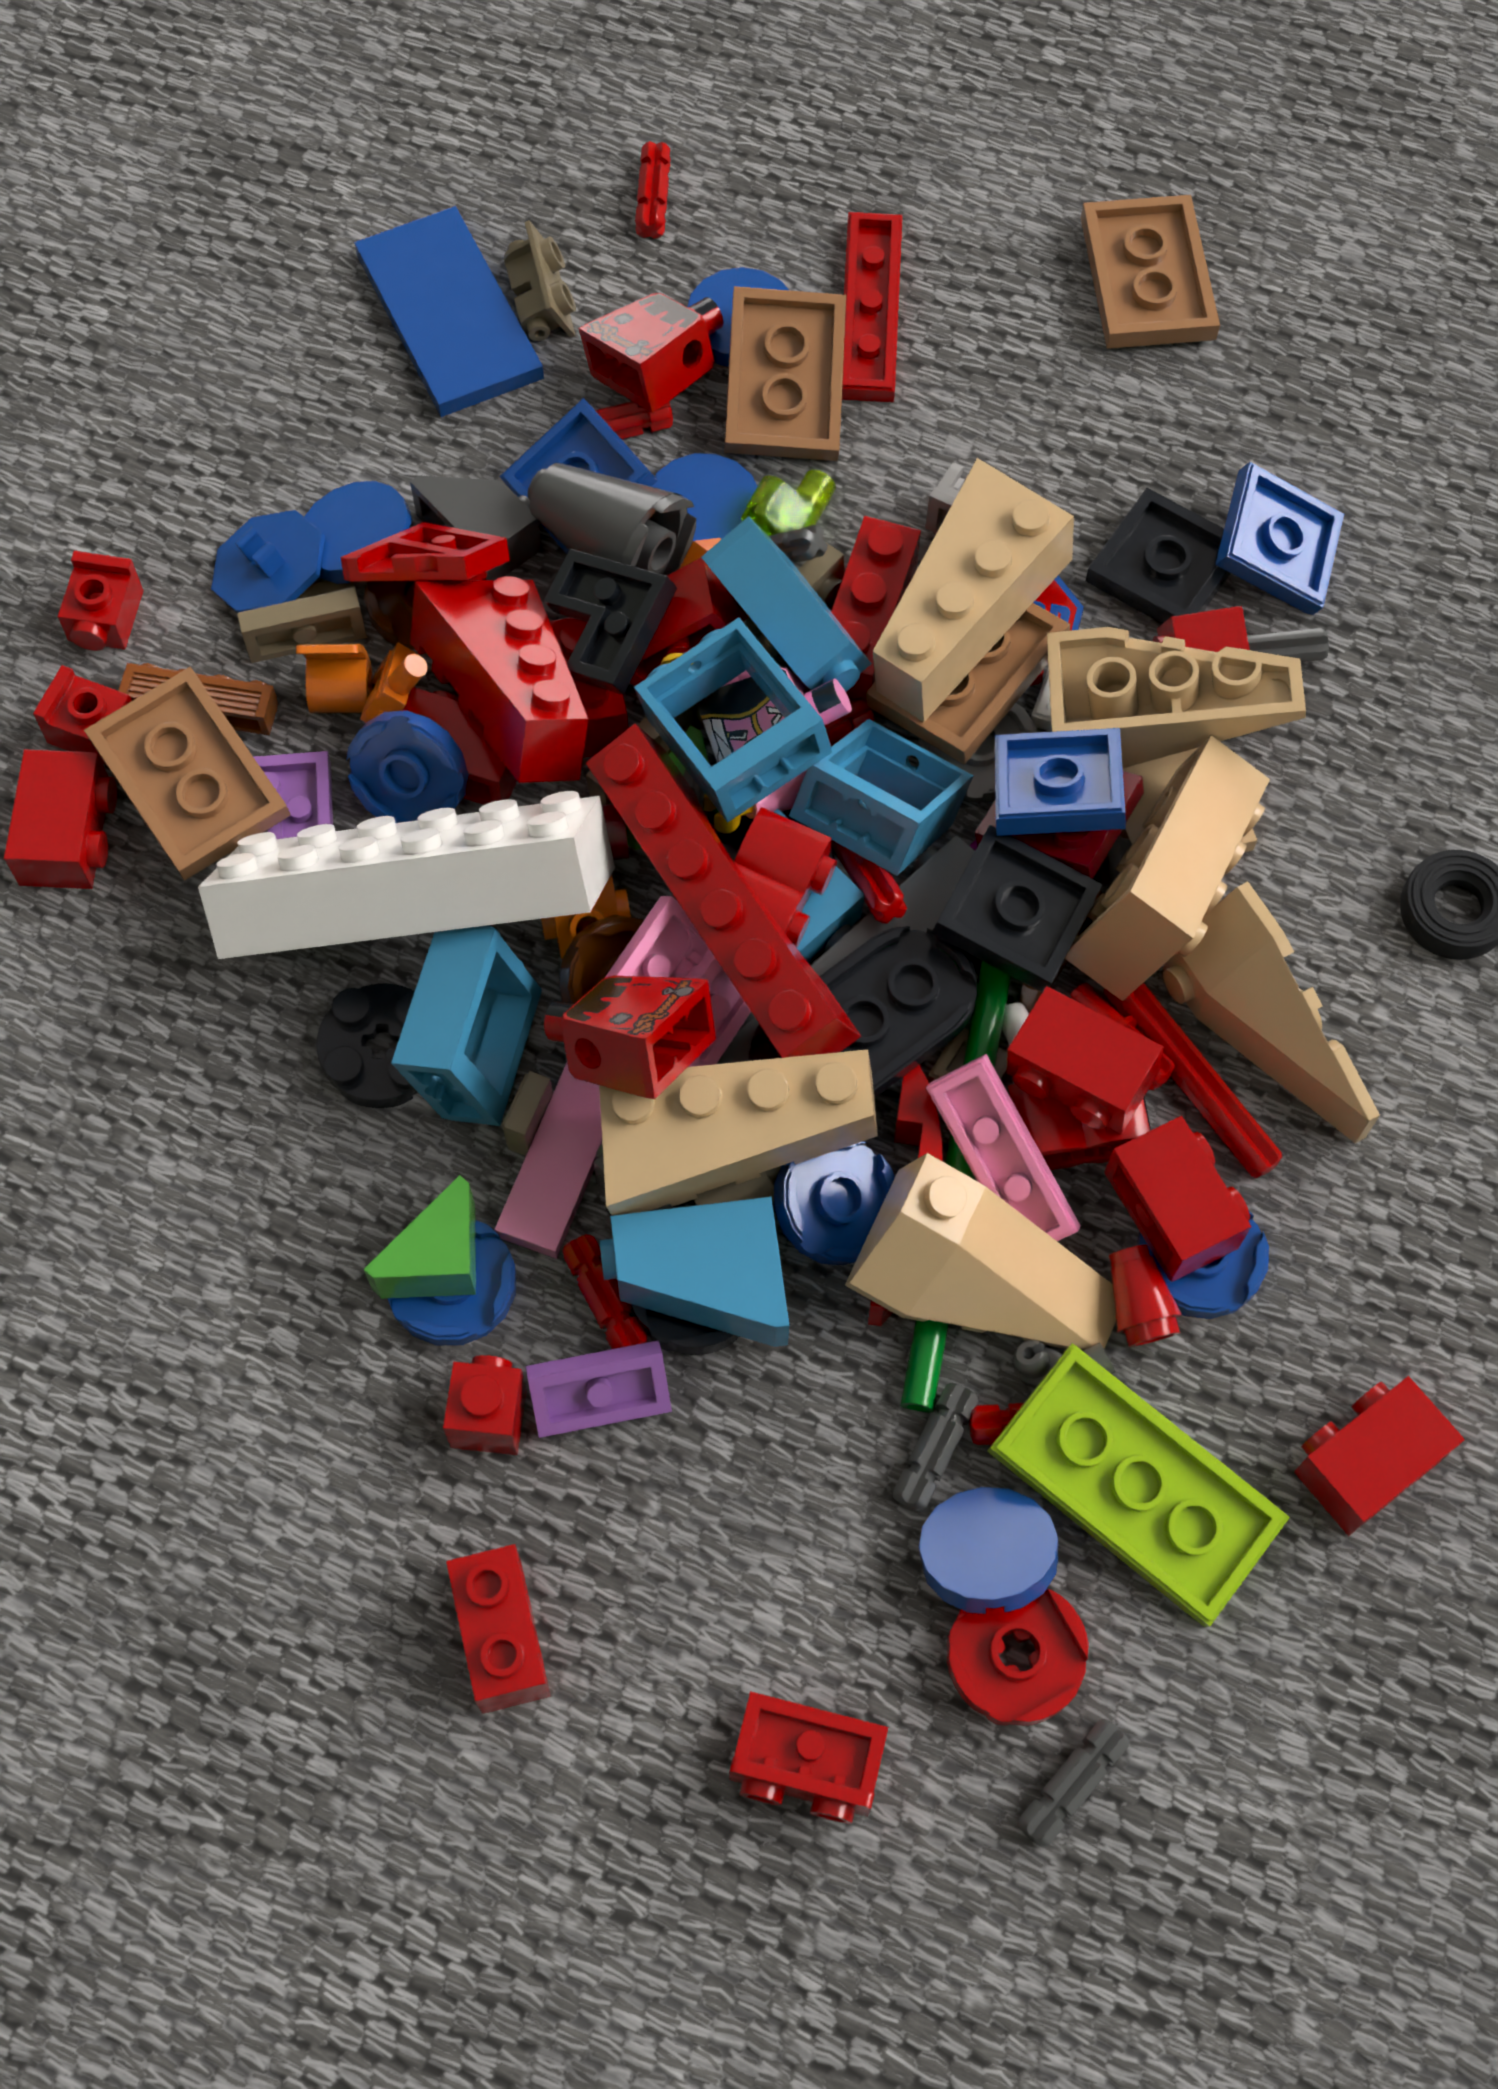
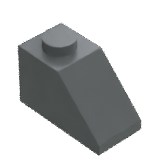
M419 475L410 481L416 515L423 522L507 538L510 561L488 570L487 577L483 580H496L506 576L542 550L539 528L541 523L530 512V500L524 495L517 497L501 480Z

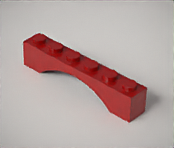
M633 724L589 759L586 765L780 1056L785 1058L837 1053L843 1051L861 1037L860 1033L827 985L784 933L742 875L709 823L696 794L666 750L638 725Z

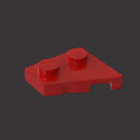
M422 522L340 557L344 580L350 582L476 581L485 579L488 570L510 561L507 538L427 522Z

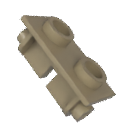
M530 220L524 223L529 239L511 242L504 255L511 289L516 295H519L514 298L520 325L525 334L533 341L545 340L549 337L550 331L560 326L569 337H575L570 313L576 311V305L568 286L560 277L559 270L565 268L561 251L552 237L549 236L544 239Z

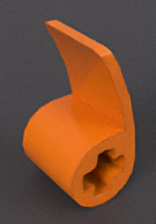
M361 644L296 645V654H303L306 658V698L309 712L362 713L365 701L373 690L372 665L364 646Z

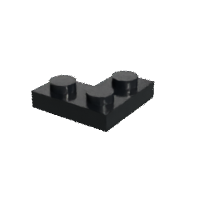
M570 548L543 601L554 613L587 622L567 662L568 669L574 680L624 695L677 590L676 585L668 576Z

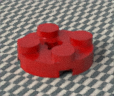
M1047 1588L1044 1594L1021 1609L1004 1612V1606L986 1608V1614L969 1613L961 1609L948 1634L947 1666L951 1680L962 1699L973 1710L986 1716L989 1721L1004 1726L1035 1725L1059 1714L1076 1696L1086 1674L1089 1642L1085 1627L1075 1609L1064 1597ZM1012 1634L1019 1643L1030 1640L1034 1644L1036 1651L1028 1658L1030 1669L1020 1671L1015 1665L1006 1667L1002 1663L999 1656L1005 1650V1644L1002 1640L1005 1636Z

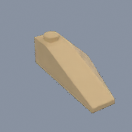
M1247 881L1236 887L1207 915H1204L1202 922L1208 926V929L1195 949L1186 957L1177 952L1164 964L1163 979L1166 988L1176 1002L1179 1004L1186 1002L1199 1021L1347 1138L1357 1143L1366 1138L1380 1114L1345 1047L1337 1040L1327 1041L1324 1036L1322 1020L1318 1011L1323 1005L1313 987L1304 991L1299 988L1284 957L1294 953V950L1284 931Z

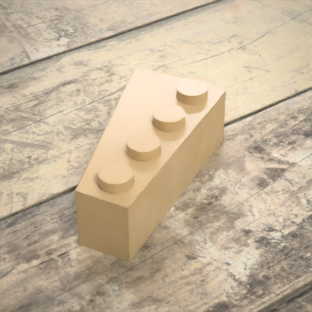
M977 458L873 650L876 691L922 722H925L1072 561L1074 516Z
M1209 736L1176 769L1143 823L1142 827L1145 830L1126 851L1116 867L1120 874L1112 882L1106 893L1101 894L1087 914V917L1094 922L1082 934L1075 937L1065 959L1123 1001L1177 952L1183 957L1189 955L1202 940L1208 929V926L1202 922L1204 915H1207L1218 904L1227 890V884L1221 881L1223 876L1233 869L1246 850L1247 846L1240 841L1241 838L1256 825L1265 810V807L1259 801L1270 779L1215 737Z
M868 1050L687 1067L656 1099H648L599 1085L606 1208L611 1215L646 1212L671 1204L673 1207L698 1198L697 1194L732 1182H736L737 1185L761 1177L760 1173L787 1163L794 1162L798 1164L878 1136L873 1078Z

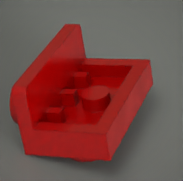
M750 1691L735 1754L729 1770V1780L742 1784L740 1795L771 1805H782L783 1797L787 1795L812 1802L810 1809L812 1815L834 1822L852 1824L854 1813L868 1817L871 1811L889 1727Z

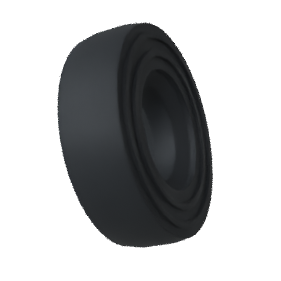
M1466 850L1441 851L1419 863L1408 877L1400 899L1401 917L1411 937L1429 952L1448 959H1472L1494 949L1498 945V865L1480 854ZM1452 885L1470 890L1479 900L1481 906L1480 917L1468 924L1450 922L1436 908V892L1443 887Z

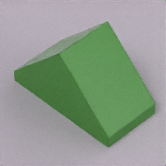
M460 1175L364 1268L372 1290L381 1299L476 1295L475 1203L470 1184Z

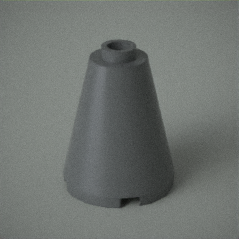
M554 463L547 469L544 468L538 471L528 488L531 514L569 550L571 548L668 576L671 572L679 570L693 541L696 530V518L687 513V508L694 507L693 502L674 492L563 463Z

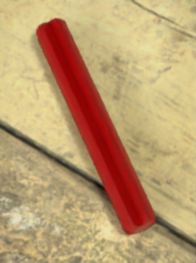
M1143 982L1123 1001L1104 988V994L1124 1018L1132 1016L1138 1021L1136 1026L1138 1031L1146 1038L1164 1046L1163 1053L1175 1065L1171 1077L1252 1177L1259 1178L1273 1170L1282 1159V1152Z

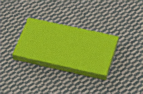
M1073 1343L1066 1348L987 1450L993 1457L1204 1627L1212 1625L1290 1518Z

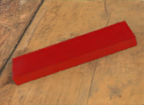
M848 212L844 279L846 312L842 400L894 402L903 215Z

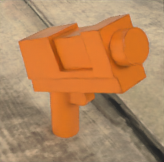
M399 642L392 651L389 650L374 673L372 683L375 684V687L365 701L360 720L367 723L384 712L403 711L410 690L427 672L428 667L424 658Z

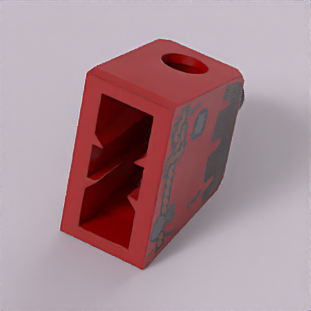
M653 293L588 322L578 329L591 375L599 382L654 413L712 369L714 357L709 335L721 329L724 321L719 307L709 297H705L690 307H686L662 293Z
M613 975L603 978L576 1003L560 1001L551 1003L544 1018V1031L547 1038L551 1041L564 1042L568 1070L575 1079L648 1099H656L716 1040L707 979Z

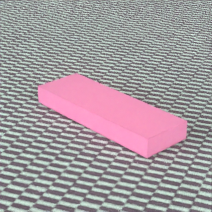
M987 1054L927 1085L928 1093L977 1182L986 1186L1056 1241L1079 1231L1081 1226Z
M567 1063L494 1229L500 1236V1239L556 1259L595 1169L596 1152L602 1144L599 1085L575 1079L569 1072Z

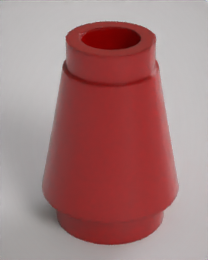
M1147 1244L1129 1247L1110 1254L1117 1333H1125L1128 1346H1141L1180 1334L1176 1318L1182 1316V1313L1153 1257L1150 1256Z

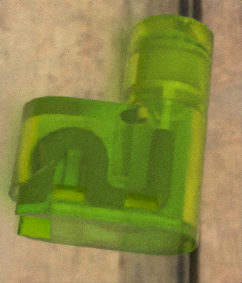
M808 470L796 491L776 476H764L746 505V509L741 516L742 521L749 516L767 536L816 525L836 490V484L829 475L819 470Z

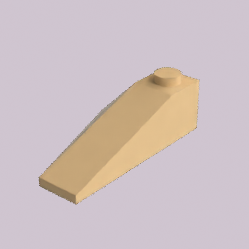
M1112 627L1047 633L1052 732L1120 728L1123 768L1198 748L1211 735L1219 741H1224L1306 718L1301 661L1299 658L1225 647L1219 652L1185 647L1184 639L1165 636L1163 642L1159 643L1129 638V630Z
M929 1153L898 1170L845 1284L850 1289L902 1318L922 1322L932 1320L959 1325L964 1330L980 1333L990 1331L1021 1337L1024 1341L1037 1340L1044 1345L1066 1349L1073 1343L1084 1351L1099 1342L1105 1349L1116 1323L1112 1283L986 1186Z

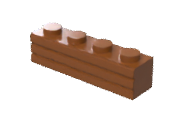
M127 663L118 691L130 695L133 701L185 669L170 670L159 668L150 663H143L141 665ZM196 674L234 730L270 736L279 705L272 685L258 680L250 682L234 680L220 674L214 676Z

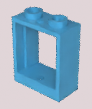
M737 618L722 629L711 631L701 639L698 645L671 663L658 666L644 681L634 686L648 721L727 823L832 753L823 719L740 618ZM744 671H747L783 715L784 719L711 767L674 718Z
M868 719L831 747V754L807 769L789 816L809 828L831 837V840L897 876L952 826L974 775ZM913 755L919 760L918 767H914L909 763V756Z
M486 925L434 932L391 1062L413 1088L444 1119L495 1126L501 1125L542 992L540 986L524 967L523 962L516 957L497 929Z

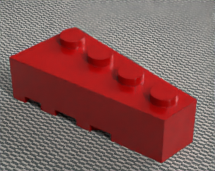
M504 576L496 580L415 581L410 644L418 654L427 653L432 659L431 671L441 684L450 683L459 694V707L468 718L474 717L484 726L483 738L517 782L580 780L588 716L534 581L522 580L512 576Z

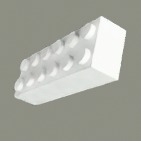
M564 791L544 797L541 800V804L518 807L517 801L506 799L485 804L479 808V812L456 815V811L453 808H439L419 815L416 821L395 823V818L392 816H380L359 823L356 829L335 831L334 825L322 824L301 830L297 833V837L276 839L275 834L272 832L257 833L244 837L237 842L238 847L228 857L217 862V868L198 886L218 959L590 913L615 869L600 796L580 798L579 793L576 791Z

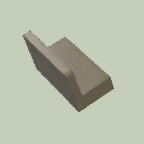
M330 581L314 583L296 600L237 613L241 633L251 663L296 654V645L341 644L367 638L354 582L336 584Z

